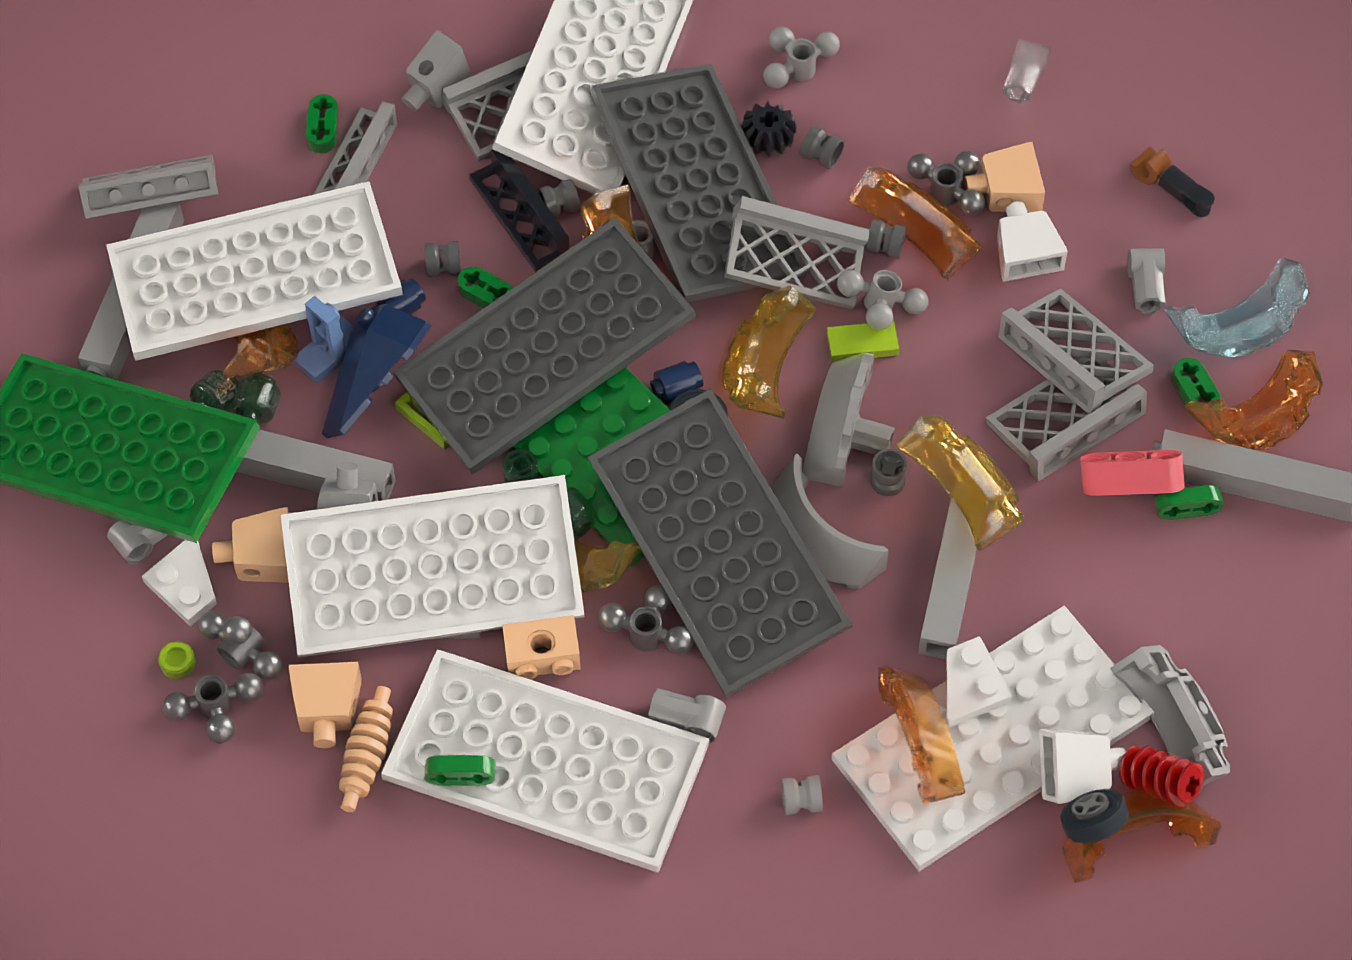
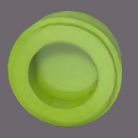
M175 641L168 643L160 650L158 663L165 676L171 679H181L191 674L194 670L196 658L188 644Z

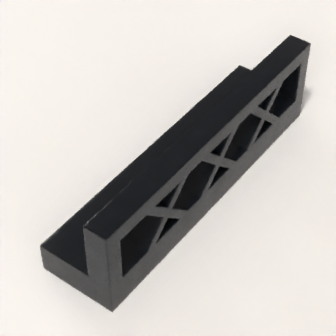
M491 149L492 163L469 174L470 181L536 273L570 249L569 236L511 157ZM497 174L501 183L498 189L485 186L482 180ZM501 198L515 200L517 202L516 210L501 209L499 206ZM517 222L532 223L534 226L532 235L518 232L516 230ZM534 244L548 246L552 253L537 259L532 252Z

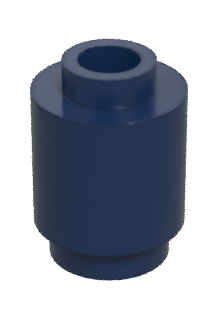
M411 278L407 281H400L403 295L376 301L375 306L387 304L412 314L421 308V304L426 301V296L421 286Z
M683 361L655 371L653 374L654 380L650 381L652 393L665 404L671 403L681 393L701 388L704 385L701 371L694 361L690 363Z

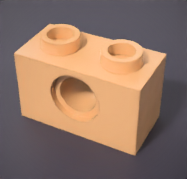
M574 615L502 625L509 673L531 680L538 675L552 673L555 675H567L574 670H581ZM540 647H546L550 649L548 652L543 654L534 652L536 649Z

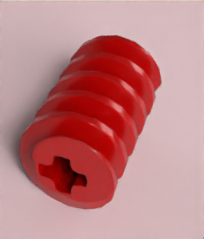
M1132 745L1122 757L1119 769L1121 782L1126 788L1137 790L1140 793L1160 798L1163 801L1171 802L1181 807L1189 805L1196 799L1202 789L1205 777L1204 768L1201 764L1191 763L1188 759L1184 758L1179 759L1178 756L1173 754L1167 755L1166 752L1155 750L1149 746L1140 748L1138 745Z

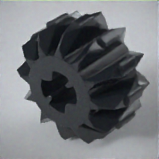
M769 101L766 102L764 107L755 103L752 111L745 112L743 124L741 125L750 147H754L753 150L756 155L762 151H765L768 157L771 156L772 151L783 154L785 147H791L794 142L796 123L793 120L791 110L784 111L781 103L775 107L771 106Z

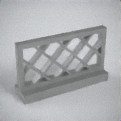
M533 50L442 89V105L447 114L452 115L477 161L491 156V149ZM497 94L509 97L506 109L488 105L490 98ZM467 107L481 110L477 122L463 119L459 111ZM485 112L502 117L498 129L481 124ZM478 131L495 136L493 144L480 149L475 141Z
M213 155L83 178L82 183L78 185L85 218L218 194Z
M745 196L740 198L732 213L731 221H733L724 273L725 278L849 310L855 307L856 296H847V298L836 296L829 284L838 280L840 274L846 270H855L860 273L864 246L869 238V229ZM741 226L753 227L760 238L748 245L740 234ZM776 234L783 235L792 246L780 253L770 238ZM764 242L773 258L761 264L752 248ZM808 242L817 244L824 255L812 261L802 246ZM793 251L797 252L806 265L796 272L792 271L783 258ZM839 251L854 254L852 265L845 270L834 256ZM744 253L755 267L749 272L734 269L736 258ZM827 259L837 274L825 281L816 265ZM777 261L787 277L781 281L774 280L765 268ZM809 270L819 285L813 289L805 288L797 276Z
M1061 288L1018 312L1012 307L1002 312L998 337L1088 414L1100 408L1102 401L1153 372L1154 365ZM1059 302L1068 309V312L1050 311L1049 307ZM1027 319L1044 320V326L1033 325ZM1048 320L1068 322V328L1048 327ZM1072 323L1086 324L1092 330L1091 332L1072 330ZM1048 337L1067 339V346L1057 345ZM1071 339L1090 341L1091 348L1071 346ZM1096 342L1108 343L1115 348V351L1095 349ZM1071 356L1090 358V365L1079 364ZM1095 359L1114 361V368L1095 366ZM1119 362L1133 363L1138 368L1135 370L1119 369ZM1095 376L1114 378V382L1105 386Z
M1081 358L1077 362L1082 365H1090V358ZM1095 359V366L1112 368L1105 360ZM1096 377L1105 386L1114 382V378ZM1047 379L986 417V424L1029 465V473L1039 482L1145 415L1147 391L1139 384L1130 385L1121 390L1123 393L1119 396L1109 397L1102 401V406L1092 413L1078 414L1076 413L1077 404L1065 393H1054L1056 386ZM1033 401L1048 402L1047 411L1027 410V407ZM1053 402L1072 403L1071 413L1052 412ZM1006 418H1021L1020 428L1004 427L1000 422ZM1026 419L1045 420L1044 430L1024 429ZM1050 421L1070 422L1069 427L1063 431H1049ZM1023 438L1043 439L1042 444L1031 451L1022 444Z

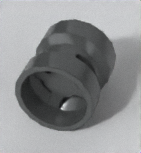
M813 126L804 138L800 154L808 159L816 158L820 161L821 165L832 169L843 152L845 140L836 135L829 136L825 133L824 129Z
M571 179L562 181L555 188L550 186L539 188V196L555 218L559 217L561 212L574 213L580 211L578 193Z
M873 219L866 251L872 253L883 251L889 257L899 259L907 227L900 224L889 226L883 220Z
M449 241L446 245L438 246L436 243H425L428 277L438 276L441 272H448L451 275L460 274L461 261L458 241ZM439 251H442L443 267H441Z
M894 449L881 450L874 456L871 485L878 494L893 496L903 490L907 471L905 456Z

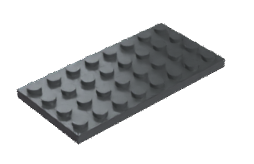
M706 64L592 85L590 95L675 288L687 302L759 288L760 286L724 277L733 221H731L733 208L742 196L777 205V202L713 65ZM741 226L740 234L748 245L760 238L753 227ZM776 234L770 238L780 253L792 246L783 235ZM764 242L752 248L761 264L773 258ZM796 251L783 257L793 272L806 266ZM745 253L735 260L734 269L749 272L755 268ZM777 261L765 268L774 280L781 281L787 277ZM808 270L797 276V278H805Z
M615 217L394 370L393 373L473 475L696 318V313Z
M711 389L588 457L727 698L852 628L850 619Z

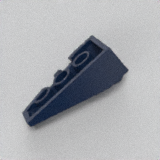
M387 304L371 308L366 307L358 314L355 319L357 324L349 335L322 435L326 438L345 435L371 404L372 399L369 395L378 390L383 384L387 385L394 377L389 371L402 357L407 361L415 352L431 327L427 321Z

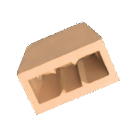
M1023 143L982 156L980 174L964 176L965 191L975 189L984 194L988 210L992 212H1006V207L1014 202H1023L1027 212L1041 211L1043 209L1045 189L1033 143Z
M288 507L234 520L232 522V540L212 542L214 563L234 562L237 578L241 581L289 583L281 515L289 514Z
M358 662L289 665L292 692L300 730L305 733L313 732V745L315 747L331 748L335 746L336 731H349L353 728L362 683Z

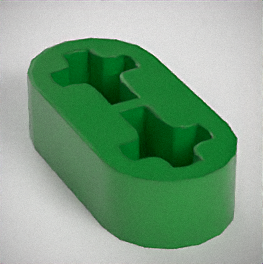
M317 95L310 100L308 105L306 137L309 148L315 153H327L335 147L337 142L339 112L337 101L330 95ZM322 108H328L325 112V118H320ZM320 130H325L326 135H324L323 140H317Z
M479 267L465 268L458 276L461 296L483 309L494 302L495 297L500 298L513 289V286ZM476 280L479 281L480 286L473 284L471 287H468L467 282L474 283Z
M1183 358L1177 361L1172 374L1174 387L1194 417L1204 420L1211 419L1217 414L1221 403V395L1204 366L1198 360ZM1183 371H1186L1188 375L1194 374L1193 382L1188 375L1182 377ZM1201 396L1205 402L1211 401L1210 406H1207L1204 402L1198 403L1199 397Z
M1214 485L1188 487L1174 493H1160L1155 498L1158 516L1164 520L1208 516L1219 512L1224 507L1220 488Z
M435 755L427 758L425 761L424 779L430 784L439 786L488 785L495 781L496 762L493 758L484 755Z

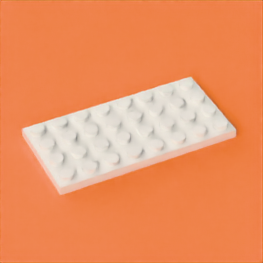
M554 0L492 149L563 181L571 179L576 187L613 203L625 172L590 95L592 85L665 72L693 0Z
M369 181L106 245L135 361L307 319L305 303L313 296H316L324 304L330 303L339 311L403 295L402 286Z
M565 475L281 515L298 657L503 629L502 625L571 615H574V619L585 617Z
M1065 605L989 653L1012 694L1011 703L948 728L946 725L945 681L832 753V761L919 872L1042 791L1039 729L1100 734L1109 737L1111 746L1151 720L1150 716L1154 715V711L1144 699L1142 704L1113 675L1110 668L1114 666V663Z
M437 649L381 775L385 781L659 873L709 746V738ZM435 755L488 756L496 762L495 781L483 786L433 785L424 779L425 761L427 758Z

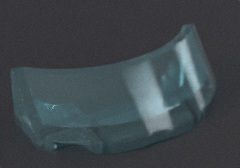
M1283 257L1277 260V264L1270 276L1253 295L1230 309L1212 314H1198L1196 307L1190 305L1183 309L1169 306L1165 308V312L1185 342L1191 347L1217 356L1236 357L1252 354L1254 351L1268 347L1280 339L1294 325L1292 320L1301 305H1306L1310 292L1301 262Z

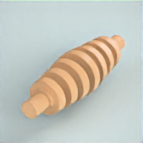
M378 686L374 699L365 701L362 713L359 714L356 725L350 733L351 737L348 738L346 743L347 751H345L343 759L345 764L342 766L341 771L343 778L340 779L339 784L340 791L344 793L341 809L346 812H355L358 799L368 795L370 791L369 785L373 784L376 772L379 771L382 764L381 760L384 759L389 738L387 733L390 731V719L392 718L393 709L387 704L391 690L385 686Z

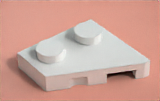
M184 540L142 575L143 582L190 627L203 614L217 605L198 541L194 543Z
M980 636L947 649L946 725L948 728L1011 703L1012 694Z

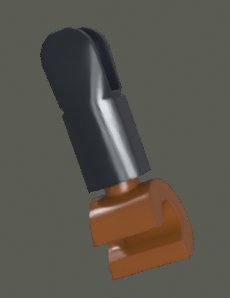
M1149 146L1131 163V172L1140 182L1152 184L1160 178L1158 185L1182 202L1194 215L1206 217L1211 212V206L1215 200L1214 194L1196 183L1175 165L1171 166L1170 157L1163 148L1156 154L1155 150Z

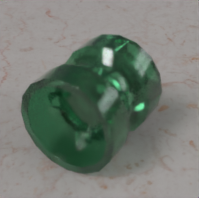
M517 449L508 453L504 458L503 472L505 483L539 479L538 462L532 452L525 449Z

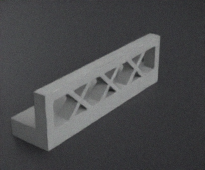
M383 101L377 112L361 107L314 194L367 182L398 125L395 105ZM365 120L370 121L371 124L366 133L363 134L361 130ZM358 146L353 157L350 159L347 154L349 149ZM344 171L338 184H336L334 176L336 173Z

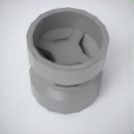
M819 775L807 776L804 780H800L799 783L793 777L781 779L785 815L797 814L800 808H803V810L807 809L810 812L823 811Z

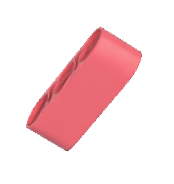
M1177 450L1100 452L1086 454L1080 458L1083 493L1086 495L1174 493L1185 488L1182 452Z

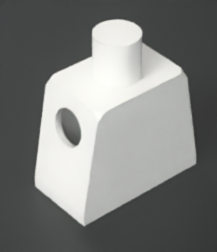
M1014 202L1006 207L1008 217L999 220L997 233L1003 282L1063 271L1068 251L1048 214L1042 210L1028 213L1023 202Z
M1039 729L1042 798L1062 804L1093 790L1110 789L1112 786L1111 771L1120 769L1122 757L1126 751L1122 747L1110 749L1108 736L1087 732Z

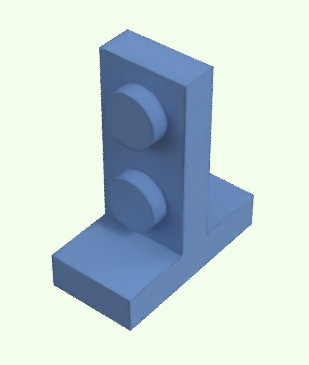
M313 296L305 303L312 342L293 356L292 359L293 364L317 385L342 364L349 335L354 326L343 316L340 318V314L333 305L328 302L324 304L316 296Z

